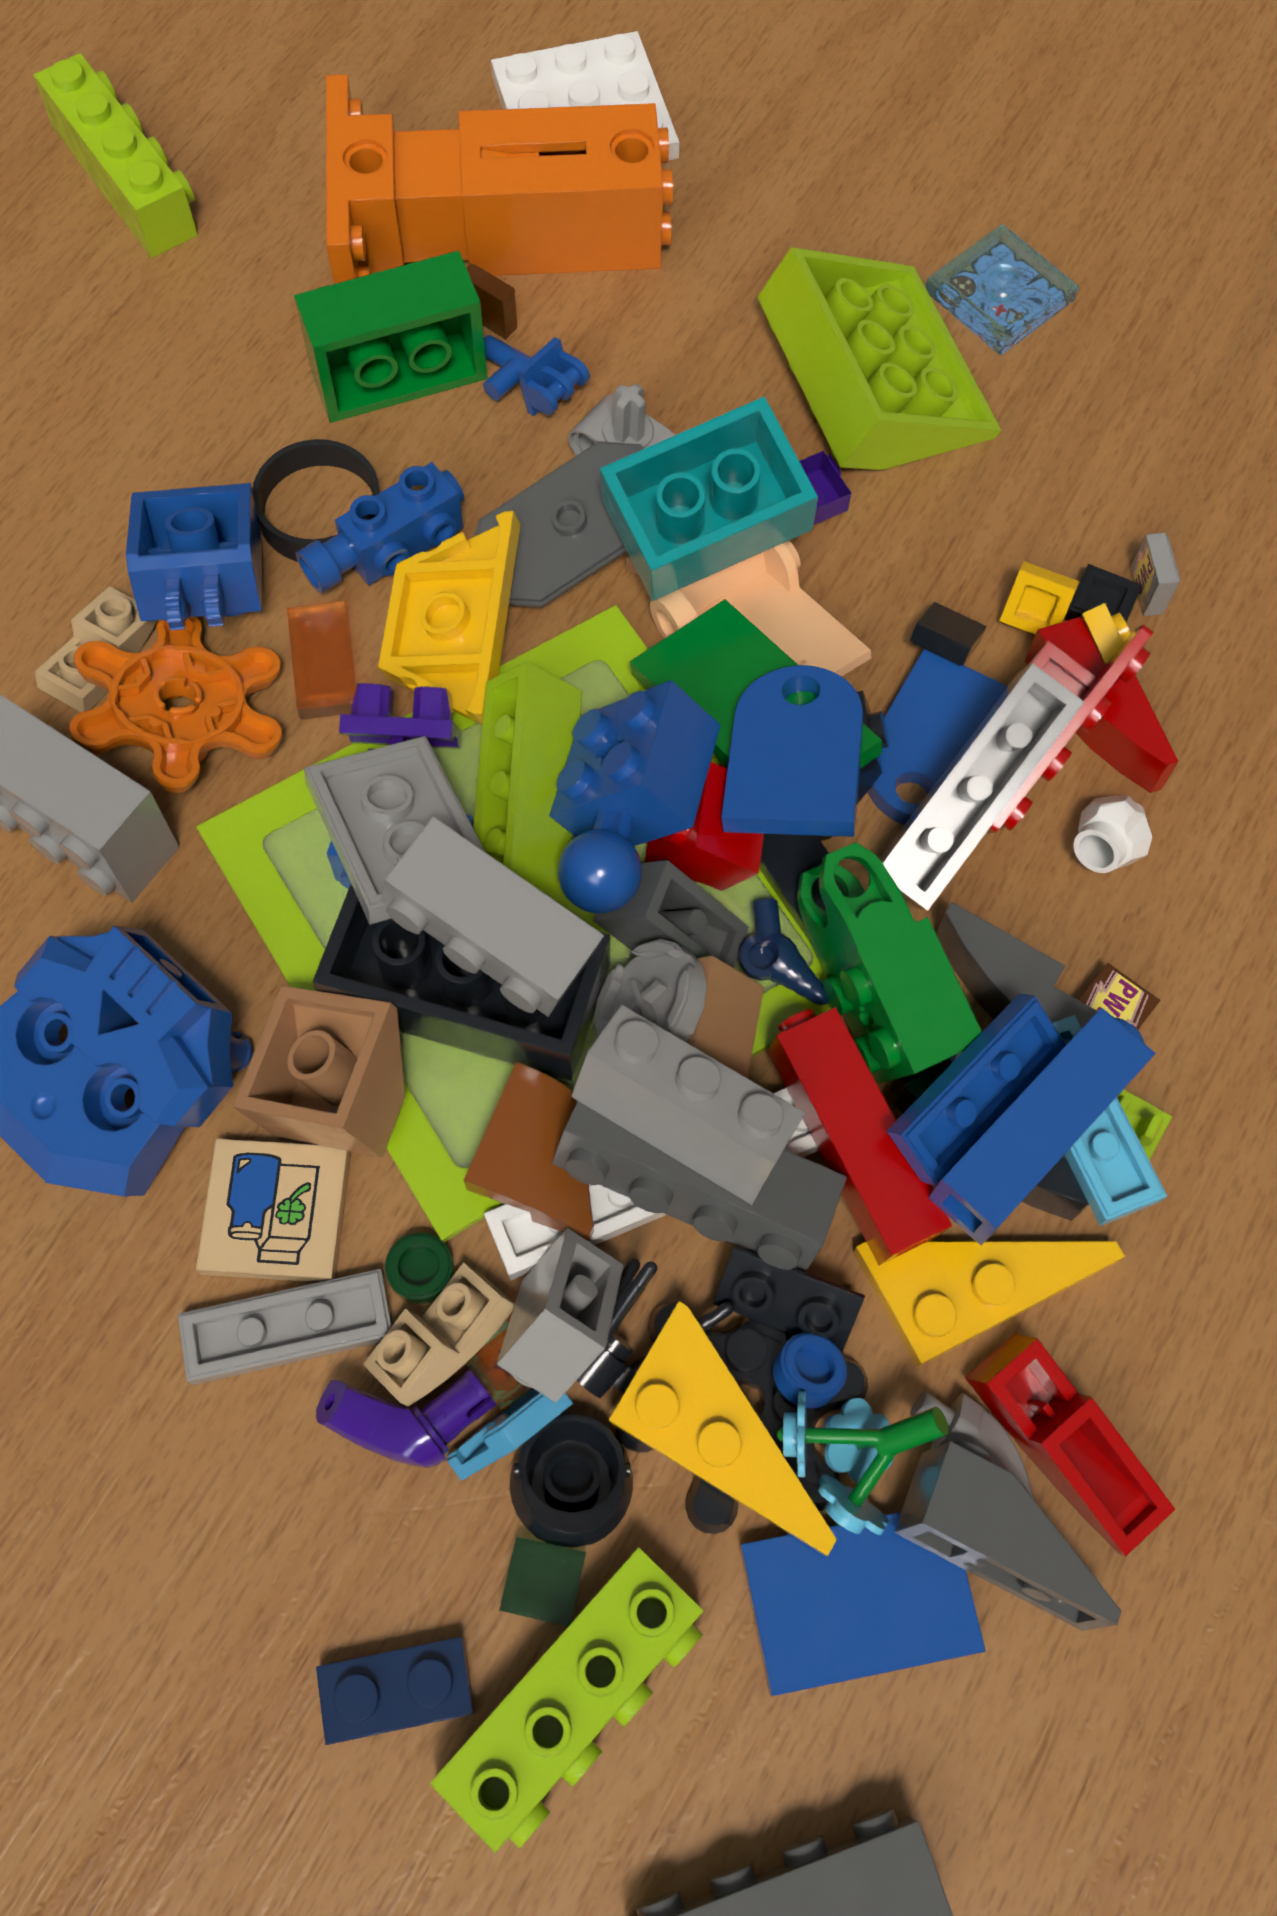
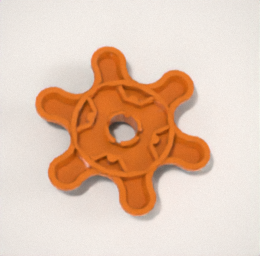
M187 617L185 629L170 630L168 621L158 620L156 626L157 641L153 647L142 652H125L107 642L91 641L78 647L74 653V665L81 676L87 682L107 690L109 695L101 706L83 711L74 716L69 726V733L73 742L93 755L103 754L122 745H136L149 750L154 754L152 762L153 776L162 788L168 792L181 793L189 790L199 776V761L203 760L211 749L219 747L233 748L249 757L259 759L269 757L281 742L282 731L278 722L269 716L252 710L246 702L248 695L266 689L273 684L281 668V661L278 655L270 649L256 646L246 648L240 653L231 656L213 654L205 649L201 643L202 625L197 617ZM183 696L189 698L195 704H189L185 707H171L167 711L163 701Z

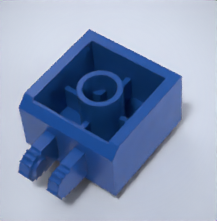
M251 483L132 493L126 561L141 622L164 620L168 621L170 630L185 629L187 617L204 616L208 621L209 627L223 626L225 616H238L246 612L262 611V538Z

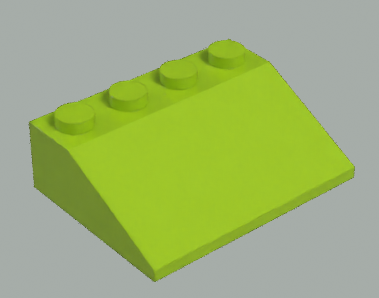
M795 247L789 249L757 298L766 314L770 328L775 333L789 361L790 369L795 374L809 402L811 412L816 417L831 447V452L840 467L885 470L992 440L1001 433L1002 430L914 266Z

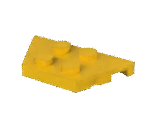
M505 511L496 515L498 526L469 540L461 532L442 541L432 551L419 552L396 564L378 668L388 680L413 692L416 687L421 686L447 689L451 694L453 711L481 725L483 721L486 682L499 674L521 523L514 511Z

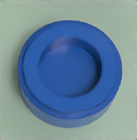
M800 1333L790 1338L776 1355L773 1362V1377L779 1391L790 1402L798 1405L799 1391H806V1408H818L829 1403L842 1389L847 1378V1366L841 1351L832 1341L812 1333Z

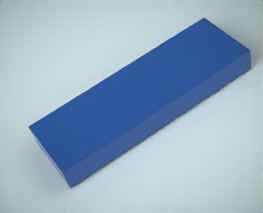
M1019 994L887 1130V1133L921 1182L936 1186L1066 1046L1036 996Z

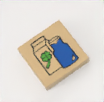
M216 1139L196 1271L200 1275L307 1282H323L335 1279L351 1156L350 1151L321 1145Z

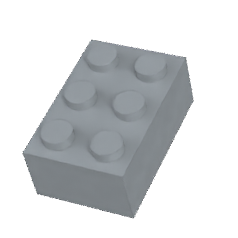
M0 696V827L10 833L16 827L20 828L31 836L28 839L29 843L44 857L56 864H59L65 858L79 868L76 872L77 875L98 893L107 896L113 890L133 903L179 849L153 795L134 780L4 696Z

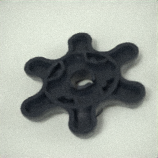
M678 1302L663 1303L656 1307L650 1315L648 1333L653 1344ZM690 1309L691 1312H692V1314L694 1315V1317H695L696 1320H697V1317L695 1316L694 1312L692 1311V1309ZM745 1316L735 1328L728 1331H714L710 1329L705 1334L737 1384L747 1385L759 1391L763 1404L762 1413L759 1418L783 1454V1442L778 1439L777 1431L783 1427L784 1412L797 1413L798 1405L786 1399L776 1386L773 1377V1362L778 1352L790 1339L789 1333ZM844 1358L847 1366V1378L842 1389L829 1403L818 1408H806L807 1427H815L818 1420L826 1413L841 1410L842 1405L847 1400L865 1398L868 1390V1378L864 1369L856 1361ZM616 1426L619 1441L627 1449L636 1453H647L654 1450ZM807 1443L805 1477H798L797 1457H785L818 1511H824L828 1501L818 1492L820 1487L818 1481L823 1474L829 1475L839 1482L840 1479L838 1473L827 1465L826 1460L816 1450L815 1443ZM695 1475L692 1489L686 1499L685 1510L688 1520L694 1528L702 1533L714 1535L724 1532L733 1524L737 1517L739 1502Z

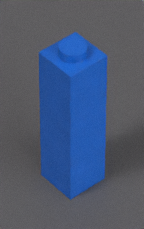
M1101 1008L941 1179L928 1198L982 1246L1156 1053L1144 1043L1142 1035L1132 1024L1121 1018H1114Z

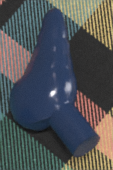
M772 898L755 901L752 905L756 935L747 938L739 949L738 961L742 970L752 979L759 981L770 980L807 998L811 1003L820 1006L826 1005L828 1000L823 990L822 982L815 976L794 942L781 933L778 901Z

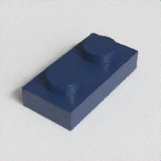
M464 1637L316 1667L325 1745L475 1714Z

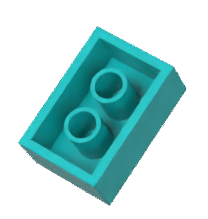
M765 396L599 468L602 503L652 601L813 530L818 496Z

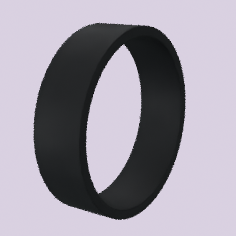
M324 439L297 442L274 453L259 469L252 487L259 527L267 543L284 557L298 562L296 558L298 550L315 540L324 543L334 537L330 536L320 539L294 537L278 530L266 519L264 511L267 499L272 490L284 478L308 467L334 466L359 476L371 489L372 496L380 493L378 479L370 462L360 452L346 444ZM369 514L363 516L361 519L370 520L375 518L377 515Z

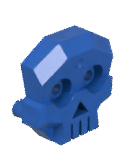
M113 926L110 932L96 936H49L17 973L14 987L18 991L0 1006V1137L46 1183L123 1197L144 1196L184 1127H201L233 1087L232 1073L242 1071L248 1066L252 1058L251 1042L246 1038L244 1040L240 1039L243 1036L242 1033L231 1031L232 1012L143 929ZM134 1019H135L139 1024L134 1025ZM65 1023L68 1028V1036L62 1044L59 1040V1030ZM131 1087L135 1093V1101L133 1106L128 1109L124 1098L125 1093Z

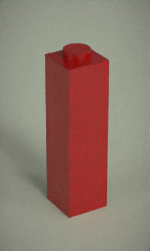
M835 1007L816 1016L813 1009H806L778 1025L780 1033L775 1036L768 1053L794 1104L798 1109L805 1112L802 1119L828 1169L847 1176L841 1194L878 1265L880 1266L938 1237L952 1227L948 1216L928 1198L934 1191L931 1184L920 1181L887 1133V1130L896 1122V1119L837 1008Z

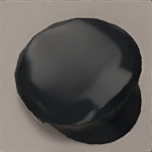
M569 1414L556 1417L519 1447L510 1474L509 1489L517 1516L536 1538L547 1544L574 1548L594 1544L608 1536L618 1526L631 1502L633 1475L627 1452L617 1436L609 1428L592 1417Z

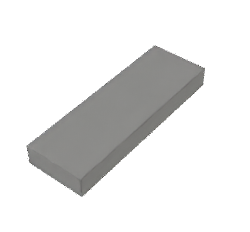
M381 1269L178 1314L186 1379L191 1385L378 1344L393 1325L384 1273Z

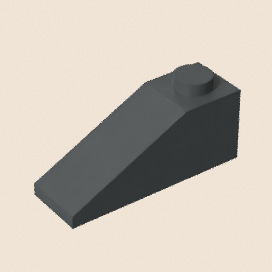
M954 1440L921 1453L894 1533L1081 1631L1118 1625L1121 1609L1016 1476L991 1463L992 1456L989 1452L975 1444Z

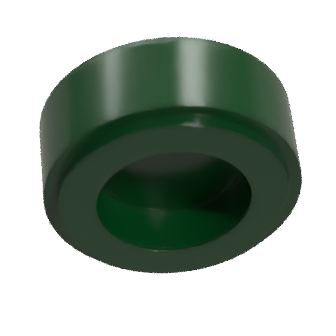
M412 1233L402 1237L391 1247L385 1261V1274L391 1288L401 1299L413 1304H427L435 1301L455 1273L454 1261L447 1245L438 1237L428 1233Z

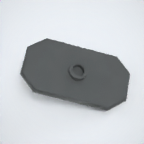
M598 441L479 519L474 537L498 526L496 515L505 511H514L521 523L509 605L542 608L627 552L602 503L599 468L644 449L641 444Z

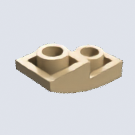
M109 586L71 619L74 637L34 672L37 688L79 712L91 710L108 691L87 682L78 672L74 665V653L77 648L87 642L103 641L112 644L122 651L137 653L146 642L158 620L141 622L135 599Z
M463 1262L422 1317L406 1308L363 1365L400 1403L410 1406L430 1393L465 1365L503 1325L513 1312L515 1304L480 1272Z

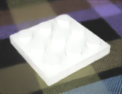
M638 31L491 60L492 79L502 109L656 103L658 128L668 127L669 160L679 159L680 142Z

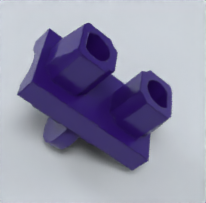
M358 683L351 714H340L339 733L341 735H349L351 743L392 745L426 736L432 748L460 749L462 731L453 722L451 694L445 688L416 687L414 690L413 718L392 717L394 690L390 686Z

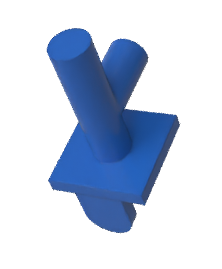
M491 335L484 337L486 358L501 366L499 370L483 383L486 393L492 399L498 401L520 382L527 411L532 416H535L539 411L551 415L558 409L557 401L559 399L568 400L574 394L573 387L576 384L583 386L590 380V373L585 364L578 358L564 352L561 340L556 337L549 341L533 357Z

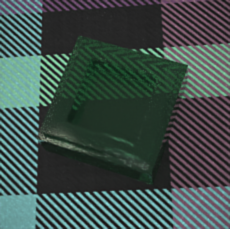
M516 1536L499 1611L569 1627L572 1623L586 1552Z

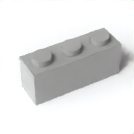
M434 816L384 880L381 901L388 905L386 911L397 924L415 934H420L422 930L445 945L443 951L452 962L470 973L475 974L480 969L502 984L500 991L507 1000L529 1013H534L537 1009L546 1016H550L604 937L598 930Z
M624 1005L619 1007L587 1052L571 1096L751 1205L805 1115V1112Z

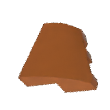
M516 1062L464 1178L466 1190L530 1212L532 1222L561 1232L569 1228L590 1242L594 1232L589 1185L577 1181L566 1170L552 1164L564 1129L577 1104V1100L571 1097L573 1091L564 1084L538 1070Z

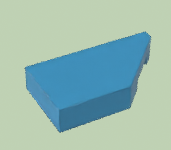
M531 1388L447 1455L449 1458L446 1461L462 1481L516 1450L573 1403L566 1393L555 1403L534 1388Z

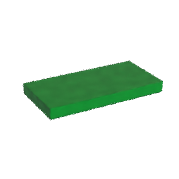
M726 599L630 661L632 675L646 689L672 680L720 724L713 754L727 768L736 706L744 691L758 678L771 671L789 666H799ZM800 691L791 694L786 700L792 704L804 705L814 701L817 696L811 692ZM864 723L860 769L882 754V740Z

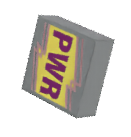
M1166 532L1146 534L1130 567L1133 581L1142 584L1138 599L1143 616L1163 614L1181 581Z

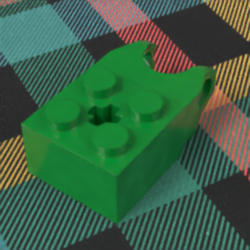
M854 842L825 855L820 866L803 872L800 875L797 901L808 937L827 978L823 981V990L831 1008L836 1007L840 1016L844 1015L854 1036L853 1040L877 1084L916 1074L963 1052L982 1033L929 918L926 917L915 922L902 892L877 855ZM852 859L863 864L869 876V884L866 891L858 878L838 864L841 860ZM817 878H819L820 894L826 911L818 907L812 898V885ZM835 880H837L843 887L845 896L840 891Z

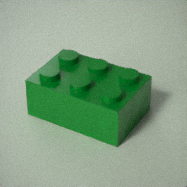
M459 251L430 257L422 261L381 272H374L370 275L294 295L311 373L330 423L488 379L481 304Z

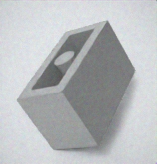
M567 1228L522 1280L497 1365L511 1373L522 1385L534 1388L556 1403L606 1348L624 1265Z

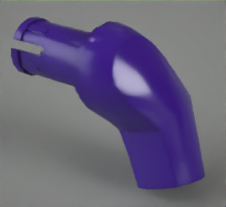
M470 1369L450 1385L447 1390L420 1410L417 1406L410 1410L406 1405L388 1401L340 1380H332L320 1398L316 1409V1419L319 1424L369 1451L403 1464L430 1468L447 1460L444 1454L449 1449L446 1445L471 1423L478 1420L490 1409H493L496 1403Z

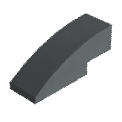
M951 902L936 935L954 971L975 1000L993 1019L1019 994L1036 996L1052 1023L1075 1015L1081 1028H1083L1098 1012L1054 987L1065 965Z

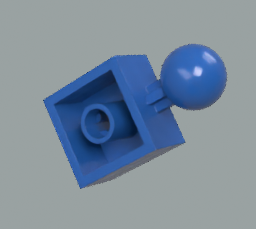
M672 680L645 691L634 692L629 697L602 708L589 710L580 717L573 729L572 735L574 739L565 767L557 779V792L549 816L575 836L561 853L557 874L560 887L566 898L583 911L594 914H606L619 910L628 904L637 893L642 879V864L634 846L693 828L720 724Z

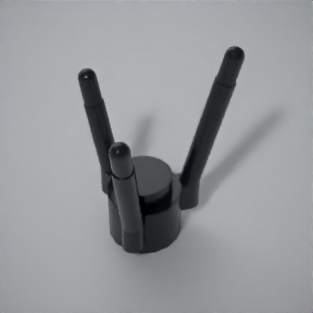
M630 1259L622 1271L606 1348L576 1380L586 1390L600 1399L612 1385L624 1394L647 1356L646 1354L629 1365L626 1359L632 1354L633 1349L615 1331L657 1272V1265L653 1261L645 1263L640 1271L638 1259ZM726 1301L708 1314L697 1319L703 1331L706 1333L720 1321L734 1312V1304Z

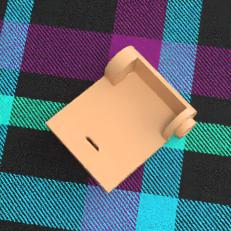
M790 541L650 602L652 618L663 639L726 599L799 666L820 667L844 676L872 659L871 650L799 587L798 569L801 566L797 550Z

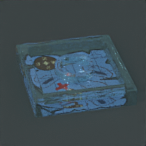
M1004 224L998 226L928 277L926 283L929 295L1000 356L1076 299L1079 290L1077 284Z

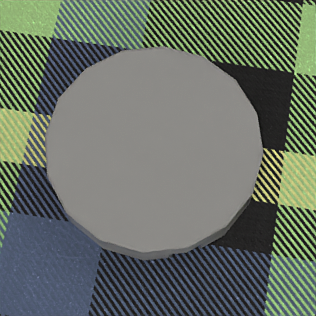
M657 939L643 943L630 952L636 957L626 967L618 964L607 976L597 998L594 1015L595 1036L599 1037L619 1007L624 1005L687 1042L693 1034L704 1010L707 982L703 965L691 951L675 942Z

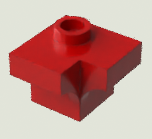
M710 762L693 828L649 841L644 863L668 860L691 880L720 891L759 874L764 834L723 831L722 809L728 769Z

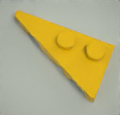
M1116 1241L984 1242L982 1246L977 1242H926L880 1266L867 1242L856 1246L853 1251L917 1368L1118 1263L1125 1257Z
M679 1301L609 1419L610 1423L824 1556H828L837 1540L691 1310Z

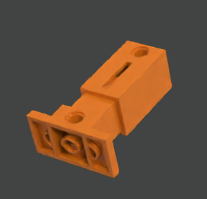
M348 74L326 75V246L334 284L370 275L374 272L403 266L408 262H418L459 251L462 259L468 260L469 265L471 263L477 265L493 276L661 269L662 245H671L670 211H663V205L673 204L672 169H662L661 163H669L668 127L658 128L656 103L458 111L459 129L395 131L392 114H363L361 98L352 99Z

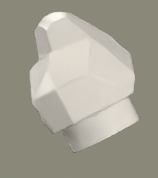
M1115 795L1095 798L1081 812L1078 828L1079 834L1076 836L1073 846L1078 860L1086 868L1094 872L1108 873L1114 869L1131 865L1148 855L1153 838L1144 808L1134 802L1129 796Z

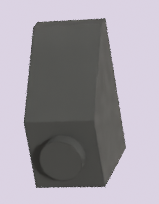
M668 860L641 863V884L632 900L619 910L606 914H595L593 922L631 951L643 943L663 939L681 945L691 951L696 958L713 955L733 968L739 955V949L743 945L749 929L748 925Z

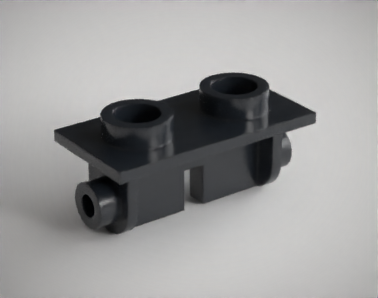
M734 1245L713 1304L719 1306L726 1301L732 1302L734 1304V1312L794 1336L800 1333H812L832 1341L843 1353L865 1295L851 1290V1284L844 1282L843 1286L796 1268L788 1270L779 1269L765 1263L758 1254Z

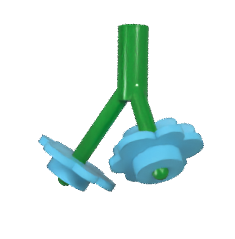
M799 1391L797 1413L784 1412L783 1427L777 1431V1437L783 1442L784 1457H797L798 1477H805L807 1443L827 1444L824 1452L827 1465L835 1472H848L850 1478L857 1484L854 1488L845 1487L835 1478L823 1474L818 1481L820 1485L818 1492L828 1501L824 1507L825 1511L838 1526L844 1527L853 1533L860 1534L864 1527H866L871 1532L881 1535L889 1520L878 1508L868 1503L866 1498L884 1471L891 1466L896 1454L947 1435L949 1427L944 1413L936 1406L889 1425V1421L884 1415L873 1414L870 1405L861 1398L847 1400L842 1405L840 1414L831 1415L827 1418L825 1428L807 1427L806 1391Z

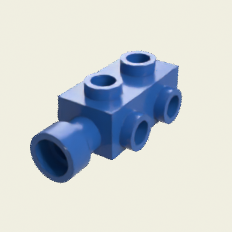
M433 462L424 467L413 466L407 468L400 475L399 482L375 496L364 495L355 499L350 506V511L335 519L338 534L324 543L315 540L296 552L297 561L308 581L321 594L342 581L341 574L353 567L369 586L385 575H393L397 563L419 552H425L433 546H439L442 541L453 537L457 531L463 528L460 505L464 501L463 491L452 473L448 470L441 472ZM417 485L425 486L421 490H411L412 487ZM365 515H377L370 520L361 519Z

